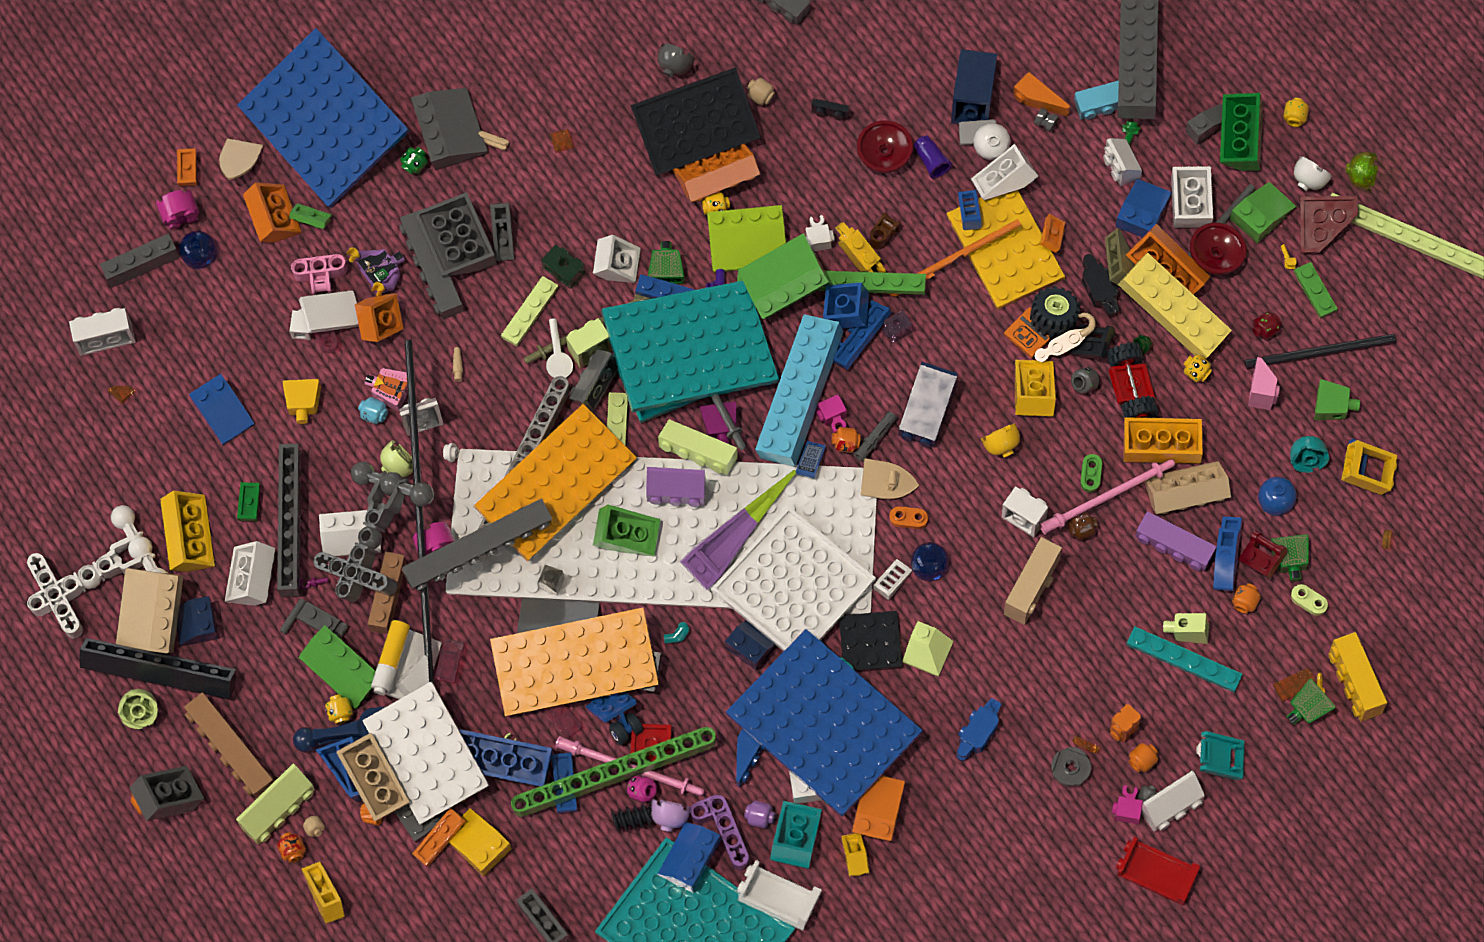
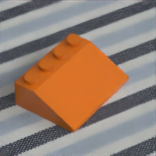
M745 144L673 169L685 195L691 202L701 201L705 196L720 193L722 189L735 187L742 181H750L755 176L760 175L754 155Z

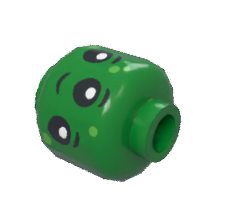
M419 147L416 149L408 148L400 159L401 167L411 175L414 173L419 174L428 163L425 157L426 152Z

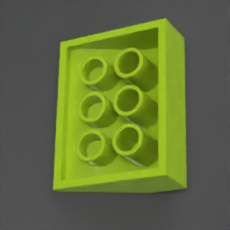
M782 205L707 212L713 273H716L717 269H724L725 272L737 271L738 268L750 264L786 243Z

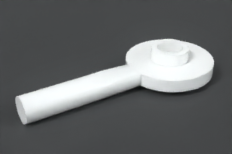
M549 319L554 354L548 358L546 368L553 378L557 376H564L566 378L572 372L573 362L567 354L561 353L557 319Z

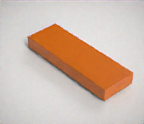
M449 808L412 854L425 866L429 867L466 820L452 808Z

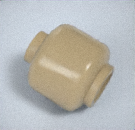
M759 78L756 81L752 80L747 86L749 90L748 97L758 105H767L775 95V92H773L774 86L763 78Z

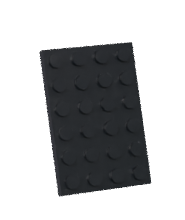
M736 67L630 105L656 176L761 138Z

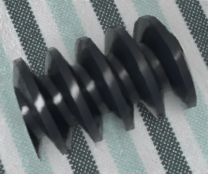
M650 802L648 803V808L645 807L644 803H641L640 809L633 805L632 811H630L628 806H625L624 813L620 808L617 809V814L611 809L614 828L618 833H621L622 827H624L626 832H629L630 825L634 830H637V824L643 829L645 822L648 823L649 827H652L653 819Z

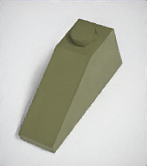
M1117 228L1105 237L1109 279L1118 285L1135 264L1126 256L1130 249L1121 230Z

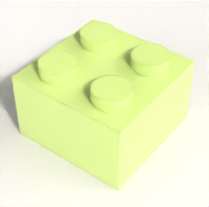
M599 318L588 321L584 327L571 331L566 337L568 351L580 369L589 364L591 355L597 349L607 352L612 351L607 330Z

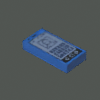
M807 441L797 466L796 474L815 478L826 450V445Z

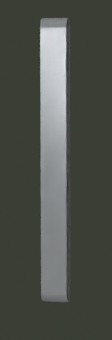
M557 376L552 380L505 476L527 456L523 454L526 450L533 451L548 437L570 392L568 380L564 376ZM559 385L565 386L561 390L556 389V387ZM551 401L557 402V404L554 406L548 405V403ZM541 418H549L547 422H540ZM534 434H540V435H541V436H540L539 438H537V439H533V438H532V436H533ZM483 518L478 529L483 528L489 525L490 523L485 518ZM487 554L480 557V561L477 563L485 562L488 558Z

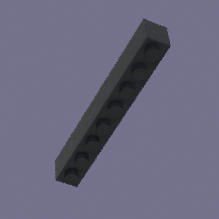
M89 638L85 639L80 648V668L182 690L203 692V694L230 699L235 689L236 669Z

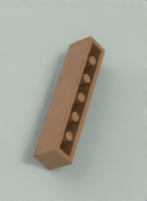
M203 692L184 706L187 712L184 714L191 724L193 722L197 724V732L202 738L206 736L209 739V747L214 753L218 751L221 754L219 759L225 767L230 766L233 769L231 774L237 782L241 780L245 784L243 789L249 797L253 795L257 799L274 783Z

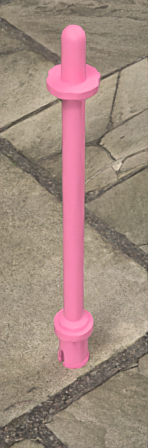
M1171 459L1160 465L1154 462L1152 463V469L1064 514H1054L1052 518L1039 523L1042 533L1046 535L1058 527H1064L1066 521L1154 476L1162 478V472L1173 467L1175 461Z
M561 736L558 737L555 748L570 752L572 756L581 754L604 763L617 759L585 748L580 744V741L576 740L574 742ZM629 763L628 767L633 769L636 768L637 765ZM654 771L640 774L681 789V795H684L686 791L699 796L704 794V789L689 784V778H686L683 782Z

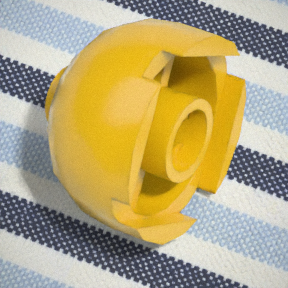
M1013 423L992 432L988 436H983L981 441L989 453L993 455L1002 454L1003 457L1014 453L1012 449L1018 446L1020 435L1016 424Z

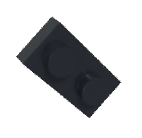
M814 98L812 100L811 109L815 115L821 117L830 116L836 120H848L849 105Z

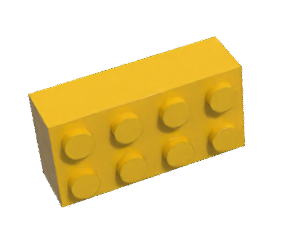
M1356 632L1335 639L1328 656L1330 662L1335 664L1337 668L1336 675L1338 680L1342 681L1345 686L1344 693L1346 698L1350 699L1353 704L1352 711L1354 716L1358 717L1360 722L1381 715L1387 701Z

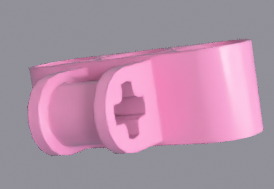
M334 254L297 259L292 263L291 269L297 281L311 282L312 294L315 295L316 292L328 291L331 293V278L344 276L347 272V265L342 255ZM338 263L342 264L339 268L334 267ZM318 266H323L321 270H315ZM301 268H304V269H305V270H304L303 272H301V273H298V272H297L298 269H301Z

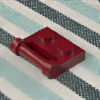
M1256 530L1252 533L1250 542L1238 560L1270 579L1285 557L1287 547L1277 545ZM1260 543L1274 551V557L1257 548L1258 544Z

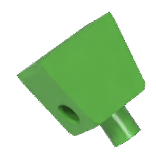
M1320 379L1314 420H1344L1348 410L1359 411L1360 400L1349 398L1350 388Z

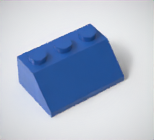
M685 823L657 875L693 893L721 841L720 835L703 826Z

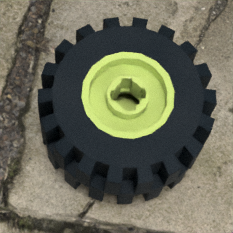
M1053 286L1052 289L1046 287L1045 291L1040 290L1035 295L1031 308L1030 320L1032 326H1035L1037 332L1041 331V335H1049V338H1053V336L1057 338L1073 330L1080 312V304L1077 301V297L1075 295L1072 296V292L1069 290L1065 291L1063 287L1058 289L1057 286Z

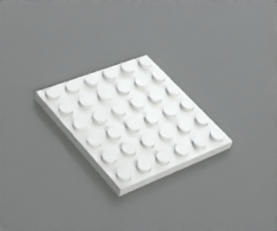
M787 506L711 588V591L781 650L785 651L805 629L821 640L875 582L876 577L791 507Z

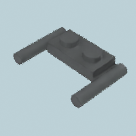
M300 598L279 631L286 635L294 621L298 619L318 632L325 625L341 639L349 626Z

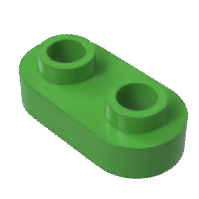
M1089 454L1083 459L1080 484L1081 488L1089 493L1095 492L1100 486L1102 460L1098 455ZM1093 463L1095 467L1090 468L1089 464ZM1091 481L1093 482V485L1089 486L1087 485V482Z

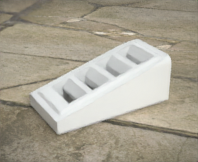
M896 559L873 585V589L890 600L910 575L912 569ZM898 566V567H900L902 570H904L905 573L902 574L901 572H899V571L896 570L895 568ZM894 572V573L897 574L900 578L897 579L896 577H894L893 575H891V573ZM889 577L891 580H893V581L896 582V583H895V584H892L891 582H889V581L887 580V578ZM885 583L891 588L887 589L882 584Z

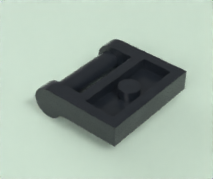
M1080 324L1078 329H1084L1089 325ZM1106 326L1105 328L1095 327L1094 331L1090 334L1102 335V338L1086 337L1079 346L1071 350L1073 356L1105 359L1111 338L1115 335V328L1113 326Z

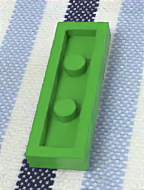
M1309 262L1294 269L1293 273L1318 317L1322 319L1337 312L1338 308L1312 263Z

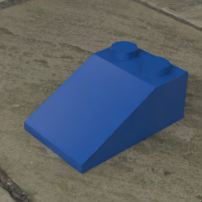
M1137 179L1122 205L1115 227L1143 237L1155 224L1158 225L1172 192Z
M221 374L189 394L192 403L222 445H225L255 425Z

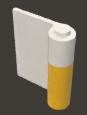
M396 620L391 622L371 685L376 694H386L399 700L405 697L394 684L418 657L424 655L422 634L410 630V626L404 622ZM431 638L434 669L442 642Z

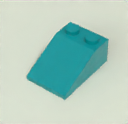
M783 801L770 860L809 869L822 809Z

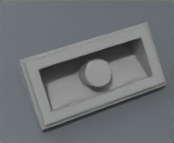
M996 120L959 122L960 145L974 144L973 139L979 128L985 124L996 123Z

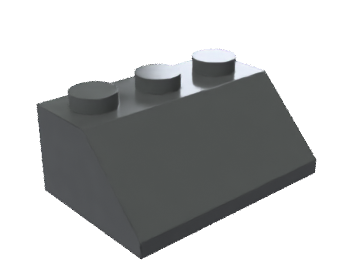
M597 349L591 355L586 370L581 372L578 384L570 392L569 399L578 406L583 404L592 413L595 411L618 371V365L612 353Z

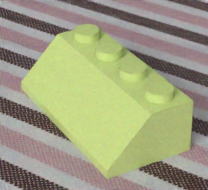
M292 764L236 820L241 829L259 845L261 842H266L271 836L270 833L275 828H280L290 814L296 813L299 805L304 800L307 801L313 796L315 789L297 766Z

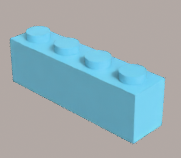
M1119 81L1075 92L1074 103L1080 120L1085 118L1089 120L1096 117V115L1111 114L1114 110H1118Z

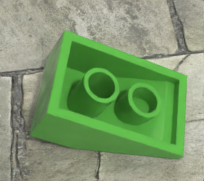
M1268 182L1241 201L1232 210L1230 220L1258 244L1297 206Z
M606 505L600 508L598 512L593 546L611 551L653 557L661 519Z

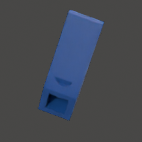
M743 729L737 737L736 784L738 787H740L742 782L746 783L750 776L748 771L751 766L755 767L760 758L758 754L761 749L765 750Z

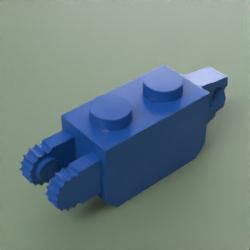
M991 698L984 707L980 706L978 711L974 710L969 717L970 723L967 727L963 726L958 734L960 736V746L957 750L959 761H966L972 751L974 753H981L998 728L997 714L1001 708L1000 702Z

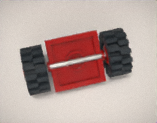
M1128 342L1107 351L1110 365L1108 371L1118 405L1124 404L1121 407L1124 419L1156 417L1159 412L1146 364H1138L1144 360L1140 345L1135 342L1131 344Z

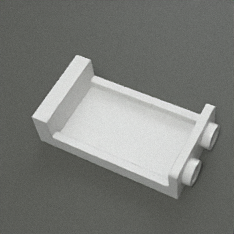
M757 860L753 866L749 865L745 873L747 879L745 882L741 881L737 892L740 893L738 901L803 930L818 901L821 889L814 886L812 891L807 890L758 867L759 861Z

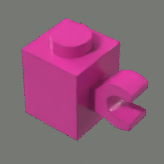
M838 394L818 403L816 414L820 422L824 421L826 426L832 424L831 429L833 433L837 432L835 428L837 425L846 427V423L842 419L847 417V410Z
M1124 785L1122 790L1123 797L1119 796L1118 802H1114L1112 814H1116V821L1139 824L1143 800L1135 799L1138 792L1137 787L1134 788L1132 794H1128L1126 792L1127 786Z

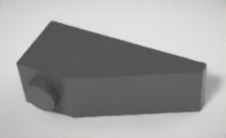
M1223 103L1201 112L1187 122L1185 132L1196 145L1221 129Z
M510 202L491 203L495 260L514 259Z

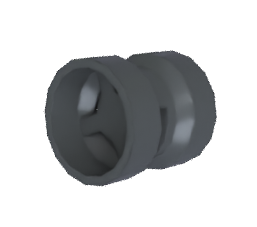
M1042 107L1035 118L1034 124L1039 127L1043 126L1045 130L1052 132L1059 120V116L1054 113L1050 114L1048 110Z

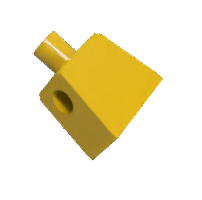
M319 379L283 381L289 414L296 415V423L298 424L308 423V415L317 413L321 392Z

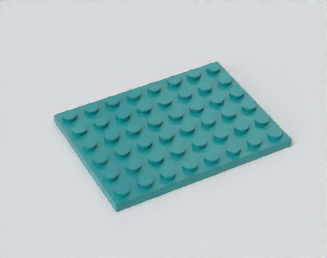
M743 281L602 308L603 320L632 412L778 383L779 378L756 307Z
M666 837L595 931V934L606 942H786L795 928L786 922L738 901L740 894L737 892L738 887L708 866L693 893L657 875L674 844L673 841Z

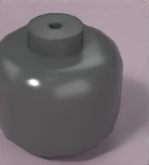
M1144 785L1141 787L1137 797L1145 802L1158 793L1156 791L1157 788L1149 785V787Z

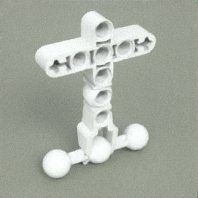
M124 505L117 506L111 514L112 524L119 529H123L127 538L112 544L107 554L100 557L96 563L92 562L93 565L83 566L77 574L74 572V575L66 576L57 581L41 554L34 553L27 559L28 567L41 591L29 597L27 605L34 615L44 616L53 611L67 636L75 639L81 636L83 627L69 601L78 597L82 591L86 592L85 588H95L100 584L101 579L104 582L105 578H112L121 573L125 574L126 568L138 569L144 566L146 571L168 573L166 570L158 568L153 559L156 555L152 553V543L149 539L142 537L143 532L136 530L133 524L135 514L130 507ZM128 549L129 555L134 559L122 564V559L118 555ZM38 562L42 568V570L40 571L38 570L36 563ZM110 564L108 570H102L103 566ZM88 574H93L91 579L85 580ZM46 577H50L49 582L42 583ZM76 583L75 588L68 589L69 585ZM54 593H59L57 598L51 599ZM42 602L39 608H34L36 603ZM62 609H68L67 613L60 615ZM70 621H71L72 624L74 625V629H73V630H71V627H70V625L68 624V622H70Z

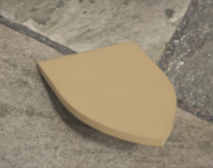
M227 139L219 159L220 168L225 177L231 180L250 171L256 164L263 145Z
M864 459L860 495L880 499H897L910 494L919 487L914 477L902 467L889 462Z

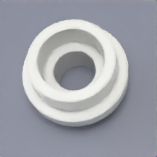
M455 443L446 444L443 449V457L449 462H454L459 456V449Z

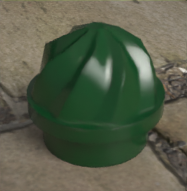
M1139 335L1133 340V342L1140 345L1142 354L1147 353L1152 348V340L1148 336Z

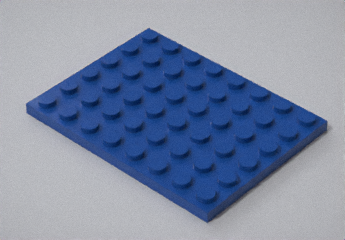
M317 28L237 104L329 208L338 202L410 132L405 124Z
M807 629L790 644L726 711L727 716L841 817L851 809L923 731Z

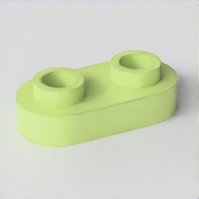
M1297 585L1293 588L1291 599L1296 605L1314 616H1321L1326 612L1328 602L1323 596L1305 585ZM1302 591L1305 595L1300 596L1298 592ZM1315 602H1320L1322 606L1317 607Z

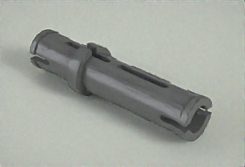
M887 411L870 435L863 439L862 445L854 453V456L859 461H864L868 454L876 449L877 443L897 420V416L891 411Z

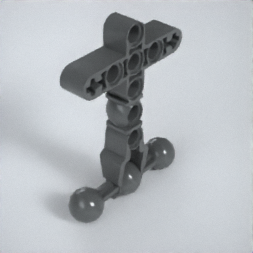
M358 462L351 469L352 480L358 485L374 483L367 498L369 506L365 515V522H363V525L366 526L358 534L359 543L355 542V546L352 548L347 560L325 552H319L314 557L316 568L340 577L335 589L336 595L349 602H355L359 599L363 587L389 596L396 592V580L371 570L375 561V553H377L374 549L379 547L382 542L381 532H386L385 529L388 528L394 514L400 512L405 495L410 496L411 501L420 507L429 505L434 498L433 488L427 483L411 485L408 484L407 478L403 479L397 472L387 473L384 470L380 474L374 471V467L370 463ZM384 494L390 496L387 504L382 503Z

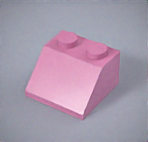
M1257 357L1248 406L1271 410L1272 404H1276L1280 386H1276V376L1263 359Z

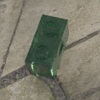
M556 244L541 260L542 268L570 289L585 274L584 263L579 258L574 259L564 247L560 248Z

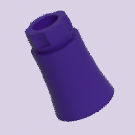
M928 135L916 140L914 147L923 161L930 178H939L951 169L952 162L941 152Z

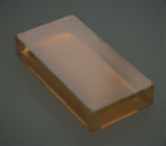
M1306 668L1274 683L1273 687L1281 702L1293 698L1310 678L1315 683L1316 681L1309 668Z

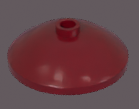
M881 120L869 124L862 130L857 140V153L862 163L869 169L881 173L893 172L902 168L909 161L913 151V142L909 132L902 125L889 120ZM886 150L888 153L883 154L882 151Z
M1208 223L1194 232L1190 241V253L1195 263L1203 270L1213 274H1228L1238 269L1243 263L1246 256V245L1240 233L1231 226L1223 223Z

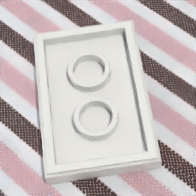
M353 291L305 296L299 299L309 333L359 327L354 305L357 304Z

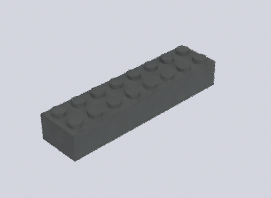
M1121 0L1117 118L1155 119L1158 0Z

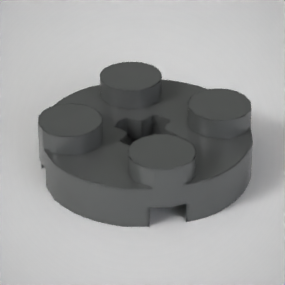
M1068 747L1057 752L1053 757L1051 764L1052 776L1063 786L1080 787L1090 775L1091 763L1084 751L1079 748ZM1074 763V767L1077 769L1070 772L1065 766Z

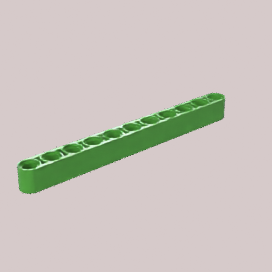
M703 727L516 795L511 801L513 812L519 817H524L709 750L716 744L715 732L710 727ZM710 735L712 739L706 742L702 740V737ZM690 741L694 745L691 748H685L683 746L684 743ZM668 748L675 750L672 755L665 754V751ZM649 755L657 757L653 762L647 761L646 758ZM630 762L638 763L636 768L631 769L628 767ZM616 768L619 770V773L617 775H610L609 771ZM599 775L601 778L598 782H592L590 780L591 777ZM573 783H582L579 789L572 788ZM556 789L563 790V793L559 796L553 794ZM537 796H544L545 798L542 802L534 801ZM519 802H524L526 804V806L523 809L516 808V805Z

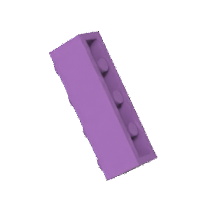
M1148 511L1135 535L1141 543L1150 544L1157 551L1172 555L1176 561H1184L1190 564V567L1196 571L1201 570L1205 572L1217 547Z

